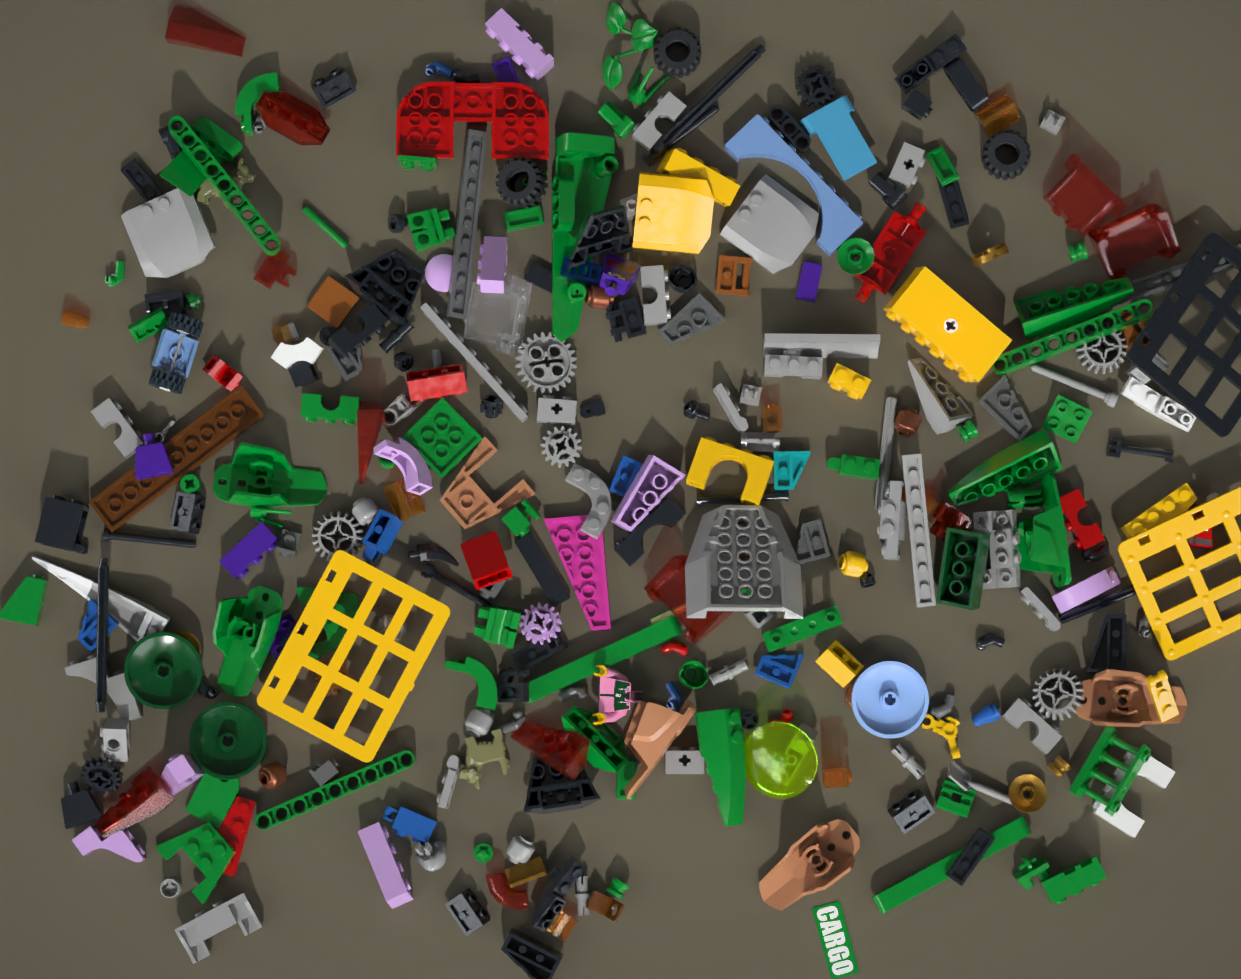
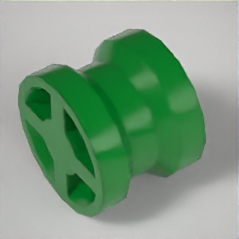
M1079 241L1076 245H1067L1068 255L1072 263L1077 262L1079 259H1088L1083 241Z
M970 419L966 420L965 424L956 426L959 436L965 443L971 437L979 435Z
M188 474L181 479L180 486L184 492L196 494L201 488V482L195 475Z
M613 877L612 884L606 888V891L623 899V893L630 886Z

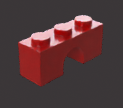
M1079 488L1060 497L1062 513L1066 519L1064 524L1069 532L1072 531L1075 537L1073 541L1078 549L1081 548L1084 551L1105 540L1097 523L1084 526L1078 521V511L1087 506Z

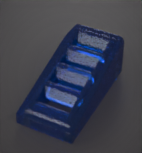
M564 257L560 276L590 284H599L603 265L586 261L585 264L580 265L577 275L575 274L577 266L572 267L571 273H568V265L571 258ZM585 267H588L586 276H583ZM592 269H595L594 278H591Z

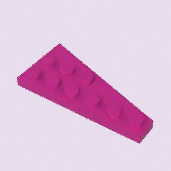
M588 515L544 519L591 630L611 629L603 532L597 540L581 531V527Z

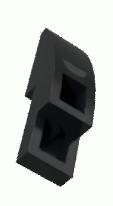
M955 33L929 54L923 56L895 77L894 80L903 92L907 94L951 63L956 57L966 51L967 47Z
M571 857L561 871L556 868L554 869L537 900L531 923L534 928L545 932L568 902L564 896L570 891L573 884L587 867L583 862Z

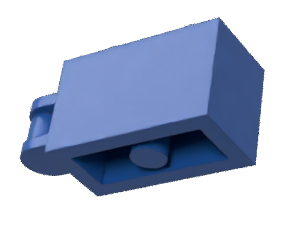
M379 509L362 541L366 546L362 556L370 564L376 563L380 554L387 555L403 524L398 517L382 509Z
M387 805L382 816L383 819L393 823L392 828L395 829V834L405 837L406 834L412 836V841L420 842L421 845L424 842H429L437 824V821L403 806L400 807V810H397ZM392 812L398 813L395 820L390 818Z

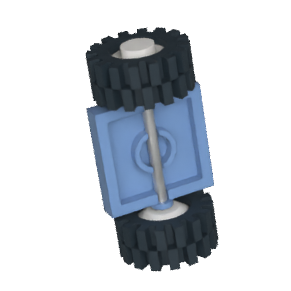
M177 313L170 314L166 328L175 332L167 329L162 330L152 362V366L166 370V372L153 369L149 385L165 391L182 394L186 381L182 377L188 378L199 341L186 337V335L199 338L204 325L203 322Z

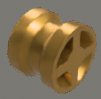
M1059 755L1055 757L1053 763L1047 765V768L1059 779H1062L1064 777L1063 774L1071 769L1070 765Z

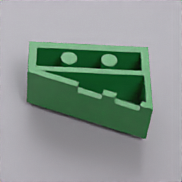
M1090 856L1040 881V884L1049 902H1055L1058 905L1066 901L1067 896L1071 894L1076 896L1084 892V888L1100 884L1101 880L1107 878L1097 857Z

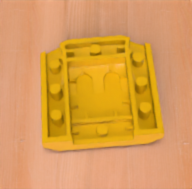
M640 172L632 247L699 254L710 237L714 196L707 178Z

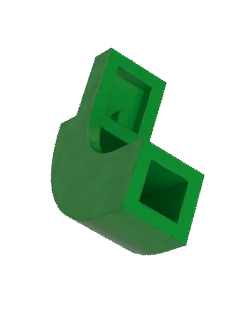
M277 72L255 77L243 87L238 95L235 115L237 118H243L240 120L241 130L245 131L247 136L254 135L252 125L253 109L256 103L267 96L281 95Z
M466 657L465 664H462L461 659L451 658L450 661L446 660L445 669L470 674L476 680L479 688L476 706L496 710L498 689L491 672L482 663L470 657Z

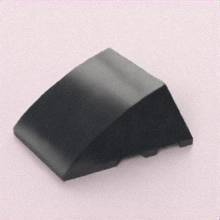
M624 205L593 213L585 219L576 237L573 253L568 265L570 268L585 264L587 257L611 250H614L617 254L633 250L629 240L631 236L627 229L628 219Z
M394 249L377 258L374 262L360 267L359 270L345 275V278L356 295L370 306L374 303L389 321L404 325L425 271L398 249Z
M573 747L534 753L524 812L550 814L581 809L600 800Z

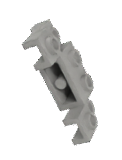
M903 481L888 482V487L885 488V498L887 500H882L878 508L881 519L877 527V533L880 535V539L885 540L881 552L886 560L900 561L901 558L898 555L901 541H904L906 502L901 499L902 488H904Z
M1016 510L973 513L974 529L991 532L989 543L991 569H985L982 590L1021 587L1019 565L1021 563V554L1018 550L1020 535L1017 533Z
M245 892L225 903L221 900L213 904L212 910L206 912L204 909L195 914V919L174 929L193 964L212 954L205 940L238 923L245 936L263 927Z

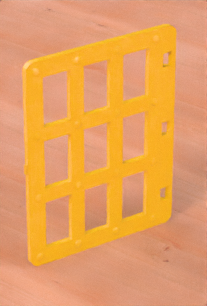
M1241 486L1130 537L1118 545L1117 550L1162 654L1168 660H1175L1241 629V612L1221 621L1213 602L1241 589V575L1208 590L1200 570L1234 554H1237L1241 563V532L1234 518L1241 514ZM1202 510L1204 516L1194 520L1192 514ZM1223 522L1231 542L1195 559L1186 539ZM1148 535L1150 541L1140 545L1138 540ZM1176 545L1183 565L1147 581L1139 561ZM1189 576L1197 596L1160 612L1152 592ZM1202 607L1210 627L1174 643L1166 623Z
M342 550L336 551L257 697V703L260 707L366 763L371 762L409 691L413 690L414 682L450 616V608ZM331 569L337 572L332 583L326 581ZM352 572L372 582L353 619L334 609ZM383 588L403 598L384 635L364 625ZM415 604L433 614V617L415 651H412L395 642V639ZM327 619L347 629L328 666L308 656ZM304 622L308 625V628L304 635L298 634ZM358 635L378 645L359 682L339 672ZM388 652L408 661L390 698L370 689ZM302 666L322 676L303 713L283 703ZM274 676L280 678L275 689L269 687ZM333 682L353 693L334 729L314 719ZM363 699H366L382 708L383 711L363 746L345 736V733Z

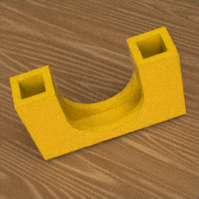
M701 437L686 479V484L704 490L710 472L717 463L724 460L736 461L745 468L748 476L741 496V503L760 505L774 466V461H771V458L765 455H760V457L753 455V452L747 449H742V451L735 449V446L729 443H724V445L717 443V440L711 437Z

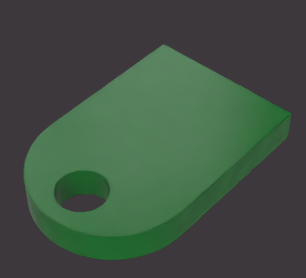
M204 773L185 811L208 823L211 822L215 827L219 828L238 795L240 789L239 778L223 782Z

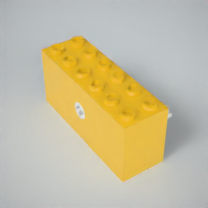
M926 266L917 267L883 308L887 312L885 315L889 319L898 321L903 331L908 334L911 332L915 336L916 342L922 346L925 344L930 348L929 352L934 357L943 359V364L950 370H956L959 373L958 377L966 383L967 381L979 382L1012 341Z

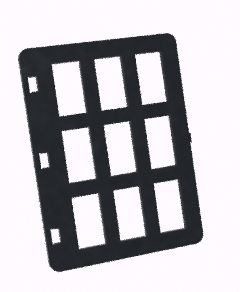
M1210 233L1206 236L1131 345L1126 356L1130 363L1220 437H1226L1241 417V375L1231 367L1241 352V315L1230 307L1241 291V253L1217 233ZM1203 250L1208 253L1204 260L1199 257ZM1223 257L1239 272L1220 298L1204 284ZM1174 292L1179 296L1175 303L1170 300ZM1196 295H1198L1213 310L1194 336L1178 322ZM1224 317L1240 331L1222 358H1220L1204 344ZM1170 333H1172L1187 346V349L1168 375L1152 360ZM1144 336L1149 339L1145 346L1140 343ZM1198 355L1214 370L1194 397L1179 384V381ZM1224 377L1238 388L1240 392L1221 419L1206 407L1205 404Z

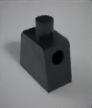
M77 781L66 784L69 796L61 798L66 829H71L104 817L90 790L80 791Z

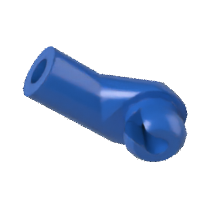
M440 61L431 63L425 68L427 76L442 73L450 78L453 73L452 68Z

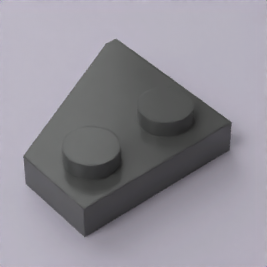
M328 346L326 351L345 382L362 372L360 346L356 348L358 351L350 358L346 356L344 359H341L335 350Z
M821 519L801 525L796 549V556L800 564L830 557Z

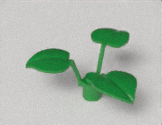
M611 2L608 8L606 27L611 34H618L621 30L633 35L631 43L634 49L618 54L614 58L612 56L605 58L602 65V76L610 90H614L623 75V67L618 59L634 52L651 49L654 46V37L658 32L657 29L653 28L644 19L636 20L632 31L625 29L623 26L627 20L626 13L617 2Z

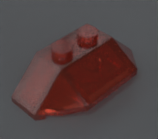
M264 91L255 106L268 128L298 145H322L330 132V128L327 126L320 111L287 92L269 93Z

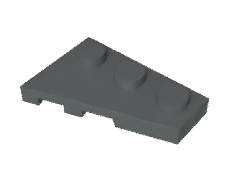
M699 293L663 326L658 333L670 346H673L726 320Z
M1006 375L978 401L1018 442L1033 428L1023 408L1020 406L1014 391L1011 389Z

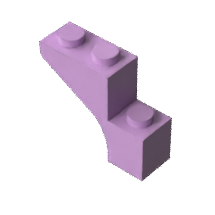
M90 826L72 839L83 856L93 850L104 848L134 862H142L146 859L144 856L145 850L140 844H135L132 840L134 836L128 828L126 830L124 827L119 828L103 840L104 834L98 827Z

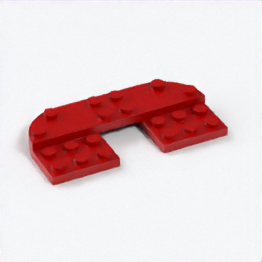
M427 82L414 87L402 99L398 107L396 117V158L398 155L454 159V122H492V159H511L514 157L518 159V157H523L530 160H549L548 110L543 99L526 85L513 82Z

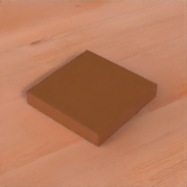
M328 276L306 307L338 329L360 297Z

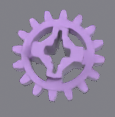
M538 603L536 608L530 605L531 610L525 609L526 616L521 615L520 617L523 621L519 623L520 627L523 628L521 630L522 634L526 635L525 637L528 641L532 638L533 644L540 641L541 645H543L544 640L550 643V637L557 638L555 632L561 631L558 626L562 624L561 619H559V613L556 612L555 607L549 609L548 603L544 607L541 606V603ZM538 619H540V621H542L543 627H544L543 629H542V627L538 624V623H539V622H538Z

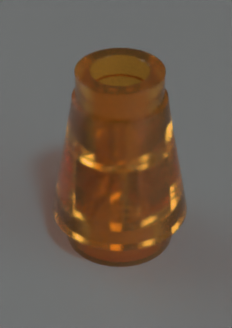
M64 309L60 324L69 328L87 329L90 318L71 309Z

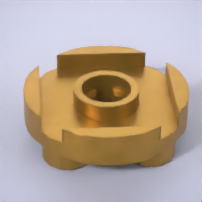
M1005 242L970 258L974 267H977L1009 253Z

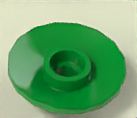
M861 238L848 239L842 243L837 252L838 265L848 274H862L870 269L874 262L875 254L873 247L869 242ZM855 256H860L858 261L853 260Z

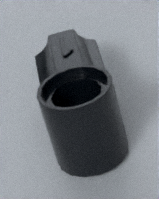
M177 123L172 125L173 129L179 130ZM168 126L158 129L173 161L183 149L169 133Z
M880 171L868 183L893 210L907 197L902 188L896 184L894 185Z

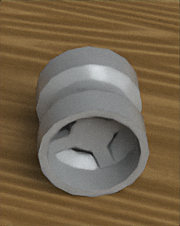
M175 878L166 879L160 885V892L166 898H174L182 890L181 883Z

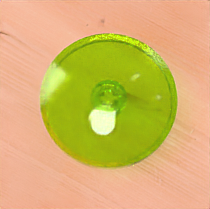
M784 722L764 724L754 730L744 743L746 777L751 785L762 794L772 798L787 799L802 793L812 783L817 771V754L809 737L794 725Z

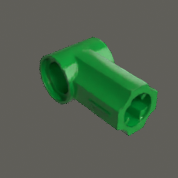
M610 101L605 103L597 112L622 140L636 126L627 115H623Z

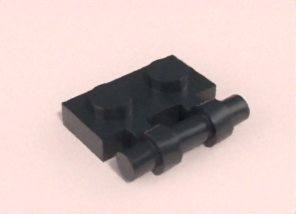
M637 297L619 301L620 309L614 311L613 304H610L606 309V318L610 321L611 336H614L615 343L623 341L621 333L624 332L627 333L628 339L647 334ZM622 316L624 326L619 327L616 317Z
M506 667L499 670L502 683H497L498 702H529V682H524V677L530 675L529 669L524 667H516L515 669Z

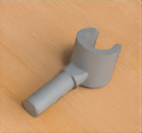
M171 420L162 432L155 433V439L160 434L162 436L160 443H164L167 439L166 434L175 421Z

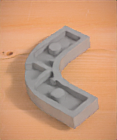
M574 463L565 481L583 490L591 499L592 507L581 527V531L598 540L610 517L611 496L606 484L600 477Z

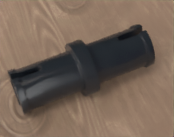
M406 319L405 324H401L397 329L392 330L391 334L379 346L388 353L398 342L401 343L403 338L415 327Z

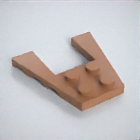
M486 436L440 499V502L464 529H468L536 494L522 479L496 503H493L474 482L470 475L498 452Z

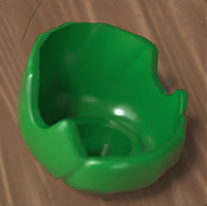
M692 659L684 662L679 668V680L686 688H701L708 681L707 668L700 661Z

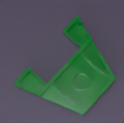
M296 587L300 605L308 603L315 589ZM342 592L334 609L353 619L360 607L357 594ZM327 619L324 625L327 640L315 642L309 653L310 657L318 659L338 647L347 629Z
M211 822L155 847L166 861L171 859L180 849H183L206 876L192 890L193 894L202 904L207 903L208 897L212 890L215 889L220 876L224 873L236 852Z

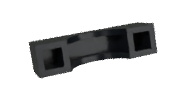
M664 497L656 505L658 508L653 513L651 510L649 511L642 524L637 525L632 531H628L630 535L626 539L621 537L614 544L616 546L614 551L629 567L644 555L641 541L644 533L649 528L656 525H665L672 528L686 515L671 497L668 499Z

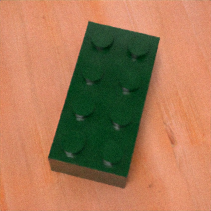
M956 525L947 527L936 603L968 610L980 608L991 532Z

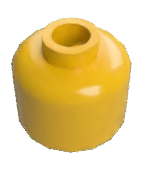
M847 551L840 556L838 567L844 575L860 577L863 572L867 571L868 561H866L865 555L862 553Z

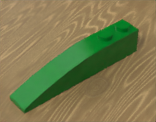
M1126 277L1103 281L1101 285L1088 283L1085 284V287L1081 288L1068 286L1067 290L1057 291L1056 288L1015 300L1014 305L1026 340H1030L1080 323L1116 304L1134 292L1129 278Z
M1043 429L1007 447L980 464L948 491L954 507L977 501L982 496L991 497L995 496L996 492L1013 490L1014 487L1020 485L1022 487L1029 486L1043 479L1047 474H1053L1063 468L1053 442Z
M738 707L695 713L701 757L705 758L707 764L705 769L707 775L711 776L713 782L711 787L713 793L717 794L719 800L717 805L724 826L742 825L745 805L746 764L740 709Z

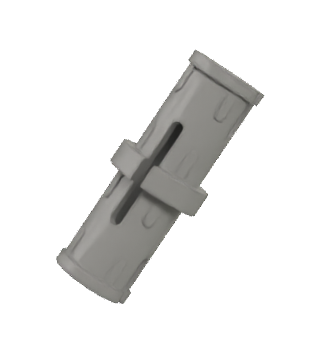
M741 659L730 666H723V669L709 674L708 677L712 685L715 686L727 679L732 680L734 676L747 671L748 667L744 659Z
M900 743L896 748L901 753L895 748L891 751L903 763L902 766L904 768L907 767L917 780L921 775L916 770H919L922 775L925 774L926 770L914 760L915 757L911 756Z
M580 876L576 880L577 894H575V898H577V915H583V907L584 915H590L589 909L586 908L589 901L588 897H590V893H588V876H582V884Z

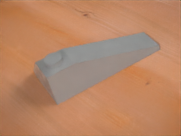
M922 357L910 359L907 362L926 419L936 434L949 432L974 416L965 401L960 396L956 397L949 390L951 387L947 383H942L937 378V372Z

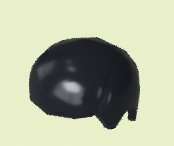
M684 264L671 267L668 273L669 285L678 293L689 292L697 284V274L692 267Z

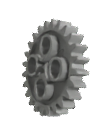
M543 332L540 333L539 338L536 334L532 335L533 340L528 337L526 339L527 344L522 343L520 345L524 350H517V353L521 356L515 358L516 361L520 362L515 368L521 370L517 373V376L523 375L521 382L527 381V388L533 385V392L540 388L541 394L544 393L545 389H547L548 394L552 393V388L556 392L559 391V386L564 389L566 387L565 382H571L568 376L575 375L571 369L577 368L576 365L572 364L577 358L571 357L575 350H568L571 344L565 345V340L560 342L556 337L552 338L551 332L547 334V337H545ZM550 348H555L558 351L557 357L551 356ZM532 350L538 351L539 359H534L531 356ZM544 359H546V362L562 360V363H550L547 367L545 364L529 365V363H541ZM558 367L561 370V375H554L552 368ZM534 369H539L542 372L541 378L535 377Z

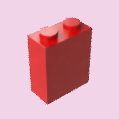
M496 531L485 533L483 536L469 539L460 544L477 590L513 577Z

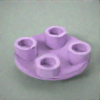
M437 255L426 266V280L437 291L449 292L452 255Z

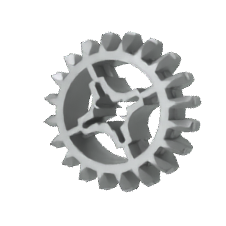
M1106 323L1104 327L1109 328V323ZM1090 326L1091 331L1087 328L1086 334H1093L1096 328ZM1119 331L1117 334L1114 332L1108 335L1115 344L1108 343L1105 336L1097 339L1095 345L1087 346V343L1083 344L1081 347L1076 348V352H1082L1077 359L1084 358L1081 365L1084 366L1088 363L1087 370L1090 371L1094 367L1095 374L1098 373L1099 368L1102 374L1106 373V368L1111 373L1113 372V367L1116 369L1120 367L1118 362L1123 363L1125 361L1121 356H1126L1127 352L1122 351V349L1128 348V345L1121 342H1124L1126 338L1120 339L1119 336L1122 334V331ZM1100 344L1105 346V348H1108L1105 349L1103 353H1101L1100 350H1098ZM1116 350L1114 359L1106 363L1107 352ZM1088 352L1096 354L1100 363L1094 361Z
M341 511L337 512V517H335L333 512H330V519L323 515L325 522L323 523L321 520H318V524L321 525L320 528L317 526L313 527L314 530L318 531V534H312L313 538L318 539L313 541L312 544H319L315 551L323 550L320 557L323 558L328 554L327 561L330 562L334 553L341 549V545L345 541H352V544L345 552L350 554L353 551L357 555L358 551L355 547L362 548V545L357 542L358 540L363 541L364 537L358 536V534L363 533V530H356L360 524L358 522L353 524L355 517L352 516L348 520L349 514L345 513L344 517H341ZM336 522L335 528L331 533H323L329 524ZM342 522L351 527L353 535L342 532ZM339 531L340 535H343V537H347L339 539V542L336 543L335 539L328 536H335ZM322 539L333 542L334 552L325 548Z
M1056 668L1053 669L1052 675L1049 671H1046V678L1040 675L1039 678L1042 682L1035 681V685L1039 688L1032 689L1034 693L1038 694L1032 696V699L1037 701L1034 704L1036 708L1041 707L1039 712H1045L1046 718H1049L1052 714L1053 720H1056L1058 715L1061 720H1064V714L1071 718L1070 711L1077 714L1078 711L1075 707H1082L1078 700L1085 699L1084 696L1079 695L1084 693L1085 690L1079 688L1082 686V682L1077 681L1078 676H1072L1071 671H1067L1065 674L1063 668L1060 669L1059 674ZM1058 680L1053 688H1046L1048 684ZM1064 680L1072 685L1073 693L1064 690ZM1058 690L1064 694L1060 698L1054 695ZM1043 695L1053 699V708L1045 704ZM1071 700L1067 706L1059 709L1063 701Z

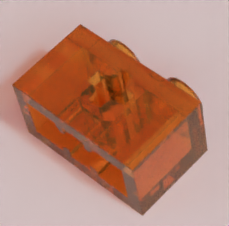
M847 767L822 769L823 789L849 787V783L852 782L851 771H848Z

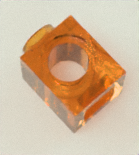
M777 404L765 405V408L761 410L763 433L782 432L781 407H777ZM768 414H775L777 421L775 423L768 422L766 418Z

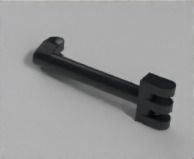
M1109 437V441L1116 442V445H1108V449L1115 450V453L1107 452L1108 457L1120 458V454L1123 452L1165 458V462H1172L1174 450L1166 449L1164 451L1122 445V438Z

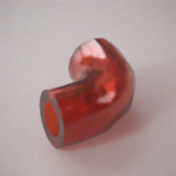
M505 873L486 875L490 894L499 904L509 909H528L526 890L520 891L510 888L506 882Z

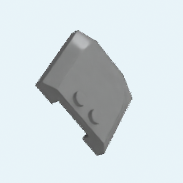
M765 174L723 228L720 236L748 257L753 258L755 262L771 274H775L784 268L792 266L815 236L819 213Z
M177 188L132 208L121 215L145 277L170 278L203 263L209 252L216 247L194 193L189 197Z

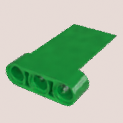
M199 116L190 126L219 164L224 160L232 161L243 149L242 144L236 138L205 116ZM192 139L187 145L193 144L194 140ZM183 150L160 173V176L189 197L206 180ZM197 153L195 157L202 160L206 155L204 153ZM211 167L207 172L212 174L216 168Z

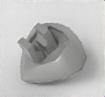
M438 840L431 843L426 842L425 846H422L420 842H417L415 847L417 854L415 857L419 864L431 872L442 868L447 859L445 843Z

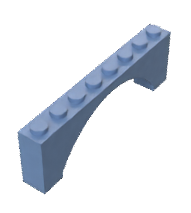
M757 114L725 144L724 149L737 162L742 158L751 157L773 159L791 166L805 177L815 191L821 209V235L816 244L830 257L842 243L847 241L863 225L862 216L857 211L853 212L848 207L850 204L843 197L839 198L835 194V188L829 183L826 184L822 180L823 176L817 170L813 171L809 167L810 163L803 156L800 158L795 153L797 151L791 143L787 144L782 139L784 138L777 129L773 130L769 126L770 122L766 117H760Z

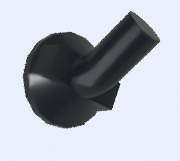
M696 400L687 402L683 408V415L689 419L698 417L708 421L711 414L699 410L700 404Z

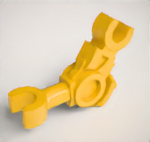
M926 714L925 718L930 719L931 723L929 725L922 724L921 727L923 729L933 728L932 732L946 738L949 743L952 760L960 758V752L955 739L958 732L957 726L960 722L953 717H946L945 719L950 721L946 723L940 718L934 720L931 715Z

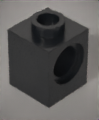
M916 90L911 92L901 108L919 121L923 117L927 118L933 110L930 108L932 101Z

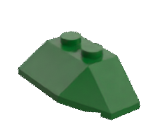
M574 705L561 717L567 740L595 768L613 773L618 772L629 761L626 755L624 739L608 722L598 725L593 724L598 722V717L592 716V714L598 713L597 711L579 708V706Z

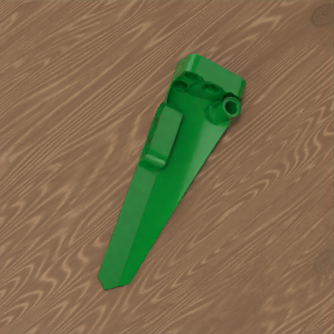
M565 133L555 138V177L552 181V334L560 342H563L578 331L584 299L581 301L571 300L567 290L573 282H582L587 287L593 256L587 257L585 264L571 268L568 265L577 234L583 222L589 215L604 209L612 173L618 169V161L614 158V137Z

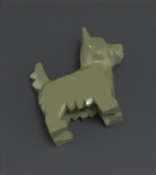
M243 157L240 158L230 174V178L240 190H242L244 183H252L256 177L250 172L249 167L245 165L246 160H243ZM205 180L200 186L196 201L199 204L209 206L210 202L208 199L212 195L218 197V199H221V197L210 183ZM222 182L219 187L221 189H228L229 184ZM238 197L232 198L231 202L235 204ZM224 202L223 205L226 206L227 209H230Z
M501 728L490 730V734L493 736L491 742L479 741L476 743L474 736L463 738L464 743H466V766L459 770V779H465L468 783L475 784L476 789H480L483 764L497 760L501 765L503 774L506 775L510 766L508 765L509 760L505 756L506 747L502 741L503 734Z

